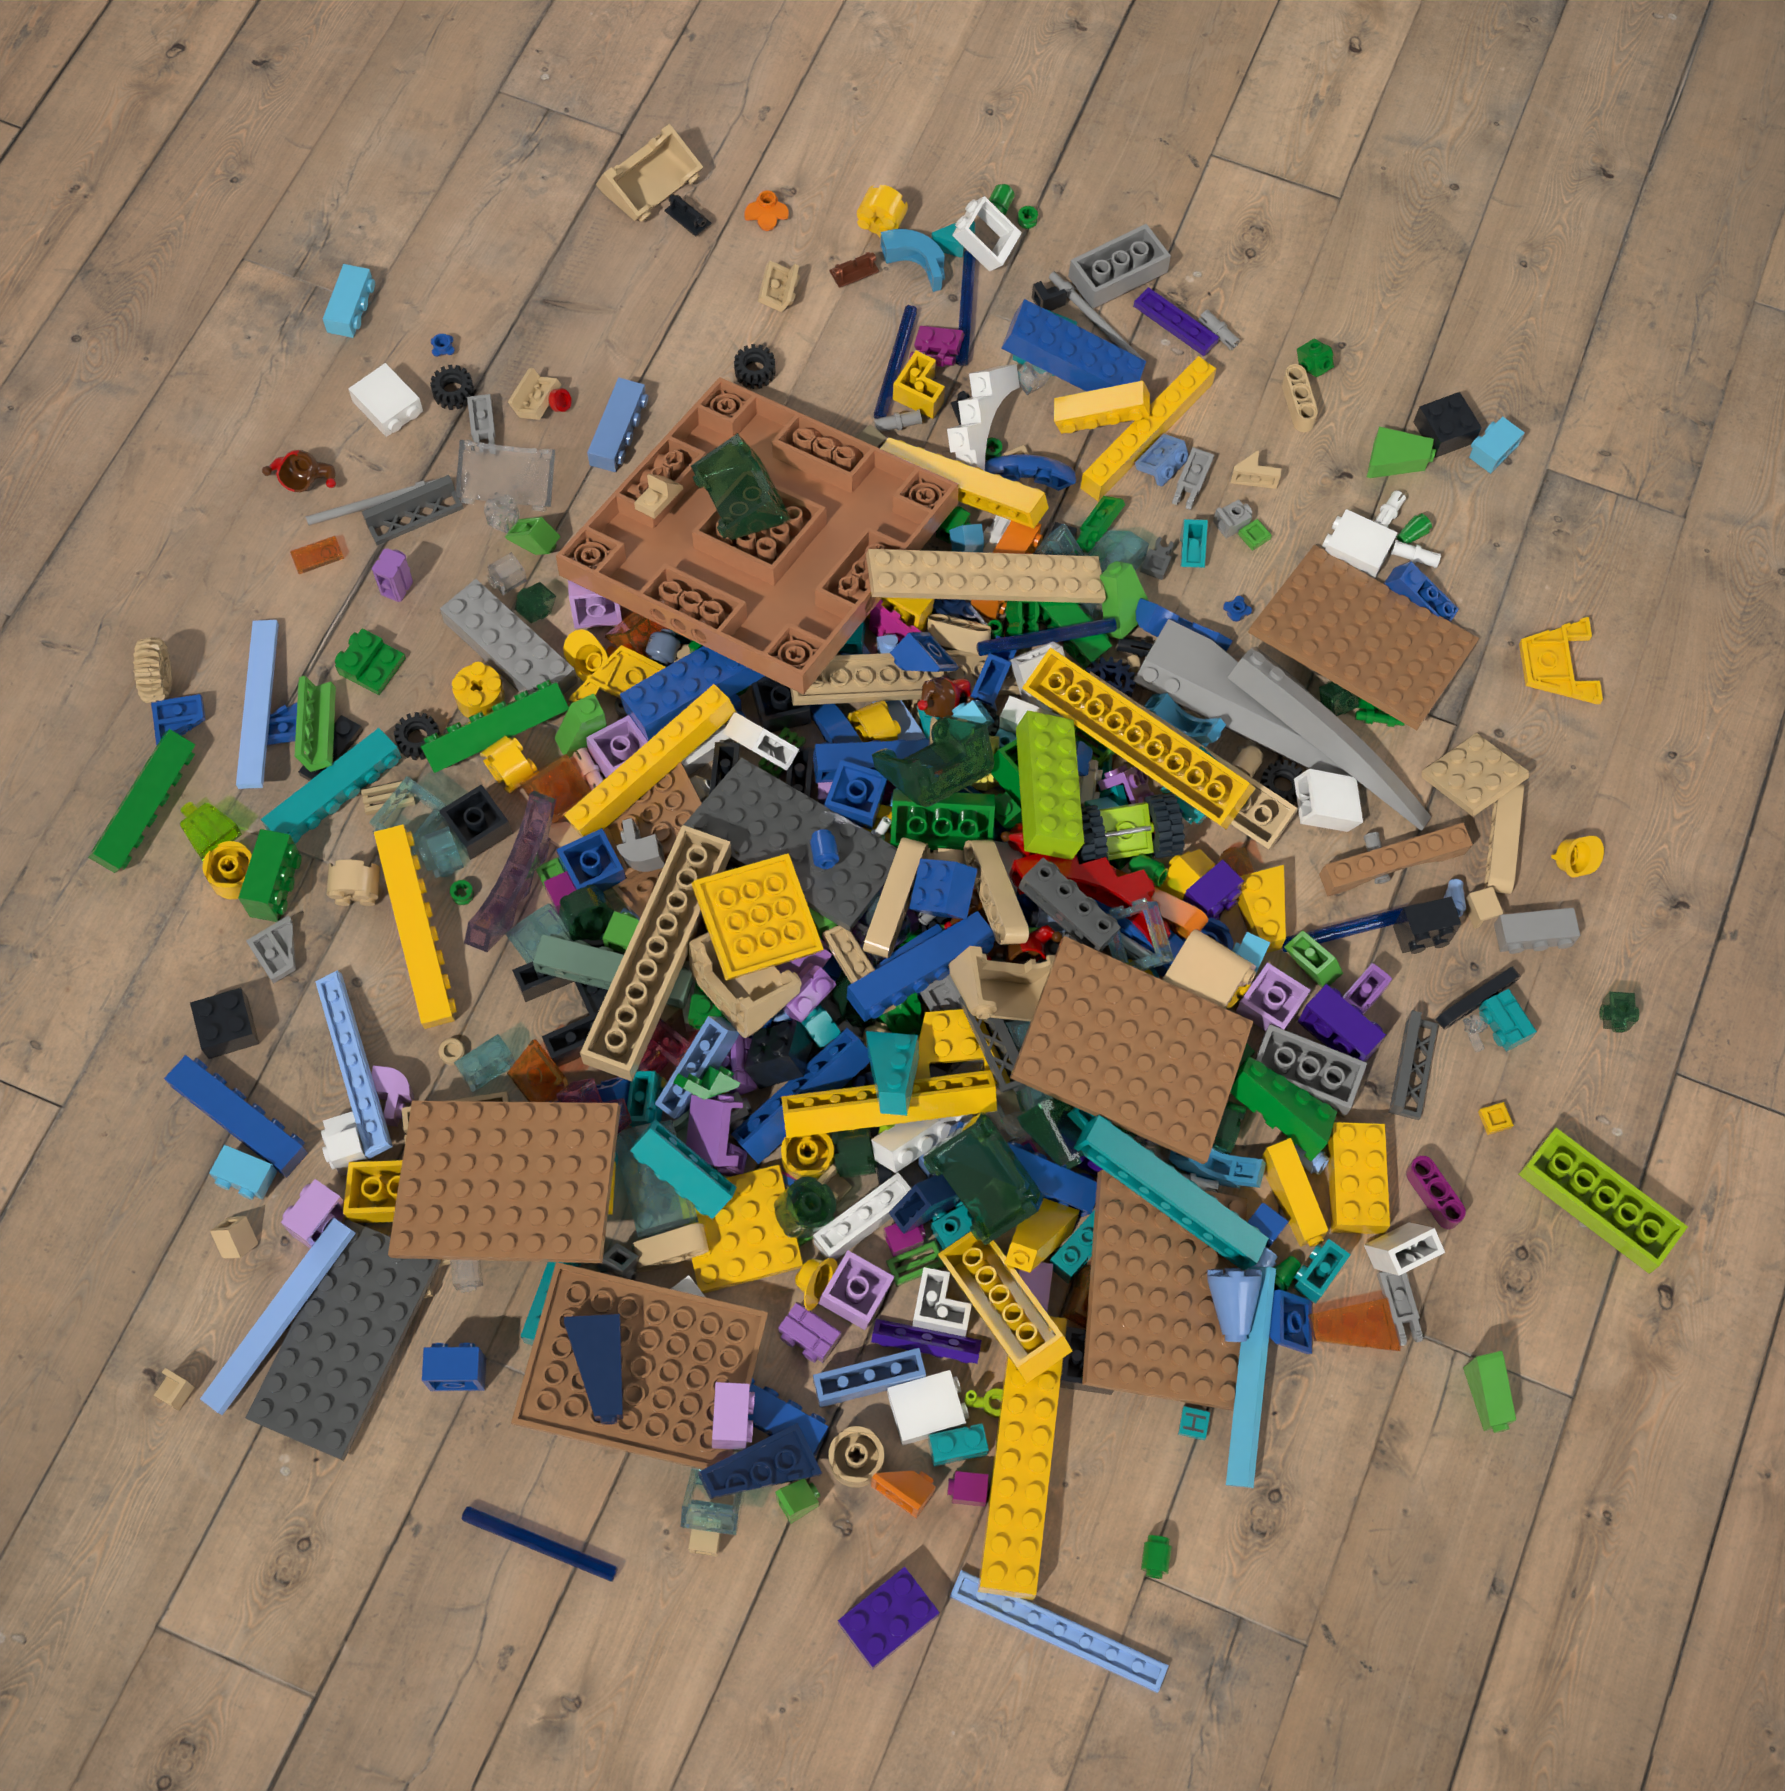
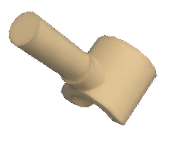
M1131 655L1127 659H1122V666L1130 665L1129 672H1139L1141 664L1138 656Z

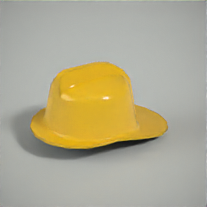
M583 629L575 630L565 640L563 647L564 656L567 662L575 669L578 677L583 681H586L610 657L597 638L589 631Z
M1597 836L1566 839L1560 843L1556 853L1551 854V858L1556 860L1557 867L1560 870L1566 872L1569 877L1576 878L1589 875L1599 868L1604 856V846L1601 839Z
M827 1258L825 1260L810 1259L803 1264L795 1276L796 1285L804 1293L806 1310L812 1311L817 1306L821 1295L838 1268L837 1261L834 1258Z

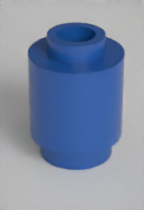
M826 829L815 831L810 840L814 864L822 869H830L839 861L835 836Z

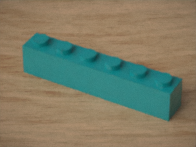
M377 728L332 763V766L327 767L265 815L261 821L266 830L290 834L296 844L302 835L318 827L325 817L337 812L340 806L348 799L355 798L367 784L374 783L385 770L393 768L399 759L402 758L398 747L380 728Z

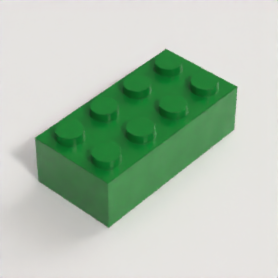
M894 789L890 844L898 848L901 839L905 837L928 844L930 850H938L940 848L963 851L965 842L968 840H993L995 795Z

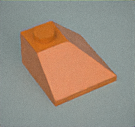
M915 1471L875 1473L871 1480L872 1488L916 1519L936 1489V1486L932 1484L934 1480L922 1471L919 1474Z

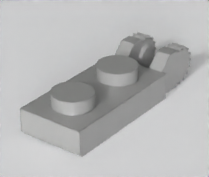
M491 395L467 397L471 435L474 440L476 455H482L480 439L487 438L489 440V451L491 454L496 453L494 439L496 434Z
M1192 447L1177 483V490L1172 504L1177 505L1180 502L1182 491L1191 493L1186 502V509L1191 510L1196 495H1199L1213 462L1214 454Z
M1383 1271L1378 1272L1377 1277L1391 1324L1394 1326V1333L1400 1346L1407 1344L1403 1324L1410 1322L1413 1339L1415 1342H1421L1423 1334L1419 1324L1420 1317L1407 1273L1405 1272L1398 1276Z

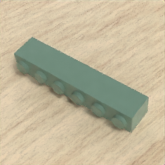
M542 934L533 964L536 972L609 990L624 955L615 953L614 950L608 947L595 948L584 941L576 940L571 942L557 934H551L550 936ZM682 966L666 1005L685 1009L693 984L692 972Z

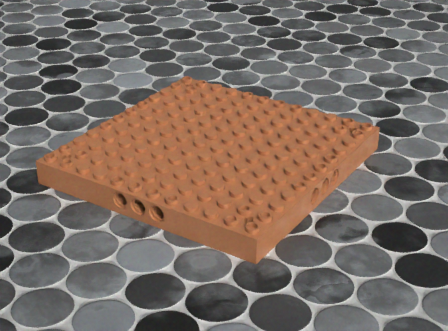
M719 377L556 555L559 576L804 695L882 598L872 597L866 558L868 549L920 551L958 504V483ZM648 474L664 476L683 485V490L655 519L636 510L634 504L649 488Z

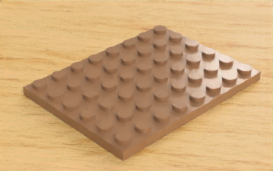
M1315 544L1253 622L1248 633L1416 731L1479 640L1473 634L1441 616L1438 617L1432 614L1429 609L1418 606L1411 602L1408 597L1395 593L1387 585L1345 561L1328 554L1324 549Z
M1064 936L1060 941L1010 1078L1096 1117L1100 1115L1118 1127L1201 1164H1205L1208 1161L1253 1021Z
M412 1101L388 1256L402 1259L602 1263L620 1105L618 1103Z
M1105 1170L1099 1171L1097 1176L1082 1385L1233 1411L1240 1342L1225 1341V1335L1221 1332L1209 1289L1207 1270L1222 1269L1223 1274H1225L1224 1268L1239 1267ZM1203 1190L1207 1194L1216 1197L1222 1205L1229 1210L1235 1211L1240 1218L1246 1221L1247 1198Z
M556 1262L511 1424L703 1470L734 1454L735 1449L712 1448L716 1382L751 1385L768 1312ZM620 1314L623 1419H618L617 1424L602 1425L601 1420L595 1421L567 1335L564 1317Z

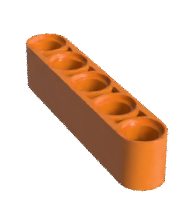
M1115 868L1117 877L1127 875V873ZM1155 888L1151 900L1155 902L1158 913L1163 921L1168 924L1172 932L1187 939L1193 930L1201 931L1208 922V917L1203 911Z

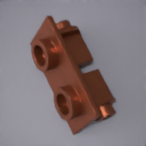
M866 252L865 255L857 257L853 261L850 260L840 265L836 264L835 268L830 269L829 272L840 288L879 272V269L874 263L876 261L874 252Z

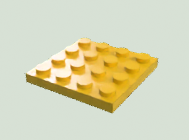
M789 853L697 879L691 883L726 981L820 953L824 950Z
M780 1165L726 1178L737 1188L730 1201L713 1219L708 1215L699 1213L690 1200L678 1195L684 1226L697 1223L704 1225L709 1251L692 1258L697 1286L703 1294L802 1268V1256Z

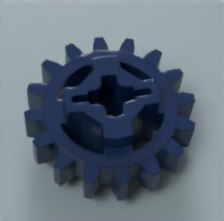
M1111 656L1107 662L1101 657L1099 664L1093 661L1091 668H1086V672L1090 673L1091 671L1128 697H1132L1136 684L1134 682L1135 673L1129 672V664L1124 667L1122 666V659L1116 663ZM1123 679H1124V682H1125V687H1124V688H1122V683H1121V681H1122Z

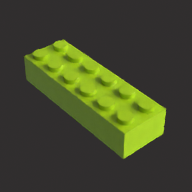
M1027 710L1016 727L1024 851L1072 860L1084 844L1074 720Z
M1555 1128L1546 1137L1518 1174L1648 1274L1661 1265L1688 1228L1687 1225L1558 1128Z

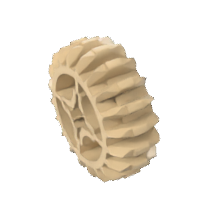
M149 637L140 639L136 643L133 654L134 680L136 681L138 695L145 703L169 699L172 686V669L167 646L160 638Z

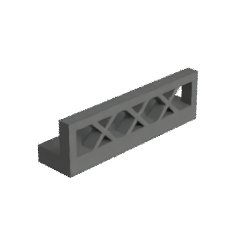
M447 475L361 512L378 546L464 508L454 489L450 476ZM451 496L456 503L449 507L441 506L442 501ZM425 507L433 509L432 513L428 516L419 515L421 509ZM404 516L411 518L410 523L407 525L397 524L399 518ZM381 526L390 527L388 532L381 536H378L375 531L376 528Z
M960 996L958 1000L1001 1093L1012 1089L1015 1092L1025 1089L1027 1085L1010 1078L1019 1053L1004 1020L987 1018L979 1019L977 1022V1017L970 1013L963 998ZM982 1021H984L990 1036L982 1033L980 1029ZM993 1044L1000 1059L993 1057L990 1051ZM1003 1068H1005L1011 1083H1005L1001 1075Z
M1412 1010L1406 1018L1389 1113L1420 1120L1438 1023L1422 1020V1012ZM1419 1027L1430 1029L1429 1038L1422 1042L1418 1038ZM1419 1048L1425 1056V1061L1416 1065L1413 1058L1415 1050ZM1416 1072L1421 1080V1084L1412 1089L1409 1085L1410 1074ZM1410 1095L1417 1104L1415 1112L1404 1109L1406 1097Z

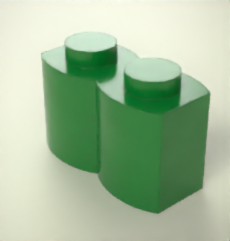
M1007 601L1006 618L1008 625L1005 638L1018 644V647H1034L1038 643L1039 628L1036 623L1039 617L1038 602Z

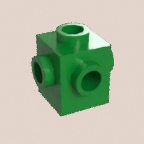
M1314 338L1297 348L1299 365L1316 378L1334 367V353L1329 345Z

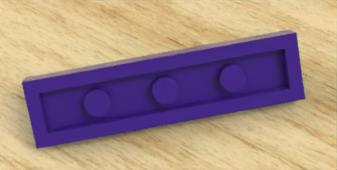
M1149 287L1134 301L1133 307L1202 356H1205L1218 343L1219 337Z
M876 1319L871 1342L884 1347L892 1346L907 1351L919 1348L920 1352L931 1354L938 1358L946 1357L963 1363L978 1364L982 1340Z

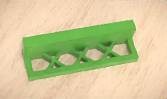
M306 676L299 677L294 756L312 772L332 766L336 686L332 682L315 686Z

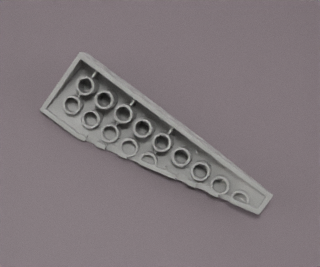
M1168 619L1134 680L1136 685L1155 694L1168 693L1177 705L1205 719L1221 718L1226 724L1224 728L1307 769L1352 777L1227 678L1238 664L1232 656L1213 640Z
M1251 648L1241 658L1227 677L1422 831L1431 818L1430 814L1395 773L1362 739L1317 700L1292 674L1259 648Z

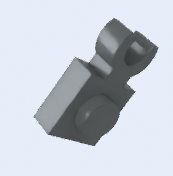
M1158 537L1155 543V550L1149 549L1140 572L1163 580L1171 561L1169 554L1172 552L1173 542L1170 541L1168 547H1162L1160 545L1162 538Z

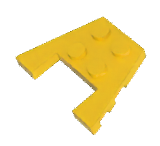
M1589 617L1582 618L1573 624H1564L1561 628L1552 631L1546 630L1521 639L1519 648L1526 686L1593 704H1601L1603 696L1600 681L1574 680L1568 641H1590L1592 632Z
M621 645L570 696L568 701L573 703L591 694L596 696L598 689H602L621 699L620 693L664 669L665 666Z
M963 1009L925 1012L918 1041L919 1062L915 1079L930 1078L929 1064L983 1060L984 1071L990 1070ZM982 1021L980 1025L982 1033L990 1036L984 1021ZM993 1044L990 1051L993 1057L1000 1059ZM1003 1068L1001 1075L1005 1083L1008 1084L1010 1079L1005 1068Z

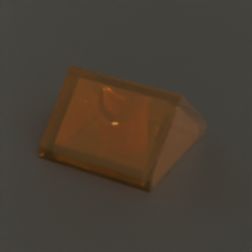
M633 612L605 634V638L618 648L622 645L649 658L646 655V647L650 635L668 628Z
M536 1039L530 1042L507 1072L528 1102H553L570 1090L566 1077Z

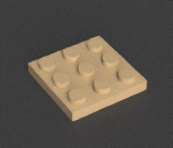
M1476 733L1422 770V778L1474 817L1528 779L1529 771Z

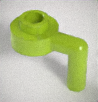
M999 1388L991 1389L984 1397H977L975 1391L969 1390L966 1393L964 1402L967 1407L983 1408L987 1415L999 1418L1000 1408H993L991 1401L998 1399L1001 1402L1003 1390Z

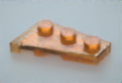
M1387 1298L1308 1315L1315 1342L1401 1351Z

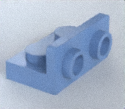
M1163 434L1135 462L1136 469L1154 476L1157 485L1162 487L1187 462L1189 453L1185 441Z

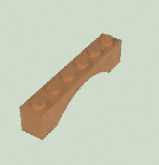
M1460 823L1326 864L1319 873L1327 896H1332L1401 869L1424 863L1442 862L1465 855L1473 844L1464 823Z

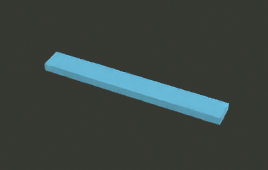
M1272 1267L1249 1268L1262 1270V1282L1250 1333L1247 1335V1341L1241 1342L1226 1477V1485L1233 1487L1254 1488L1276 1269Z

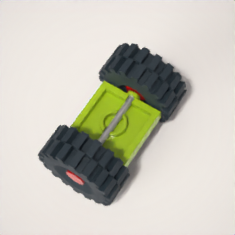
M1171 792L1145 797L1144 802L1105 809H1098L1097 805L1081 807L1084 844L1076 854L1079 865L1104 857L1107 860L1152 853L1157 859L1181 855L1184 852L1183 848H1185L1183 841L1185 834L1183 833L1184 824H1182V814L1179 811L1180 806L1177 803L1176 796Z

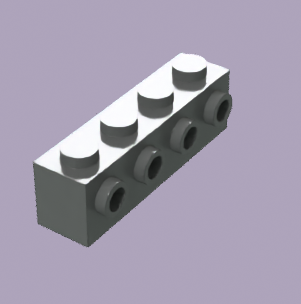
M1042 858L1020 882L1018 888L1081 944L1101 952L1116 937L1121 928L1112 915L1102 911L1093 898L1087 897L1082 893L1073 880L1063 876L1059 868L1054 863L1048 862L1045 858Z

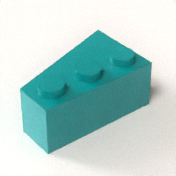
M866 1031L868 1057L870 1059L880 1113L907 1116L919 1062L918 1035Z

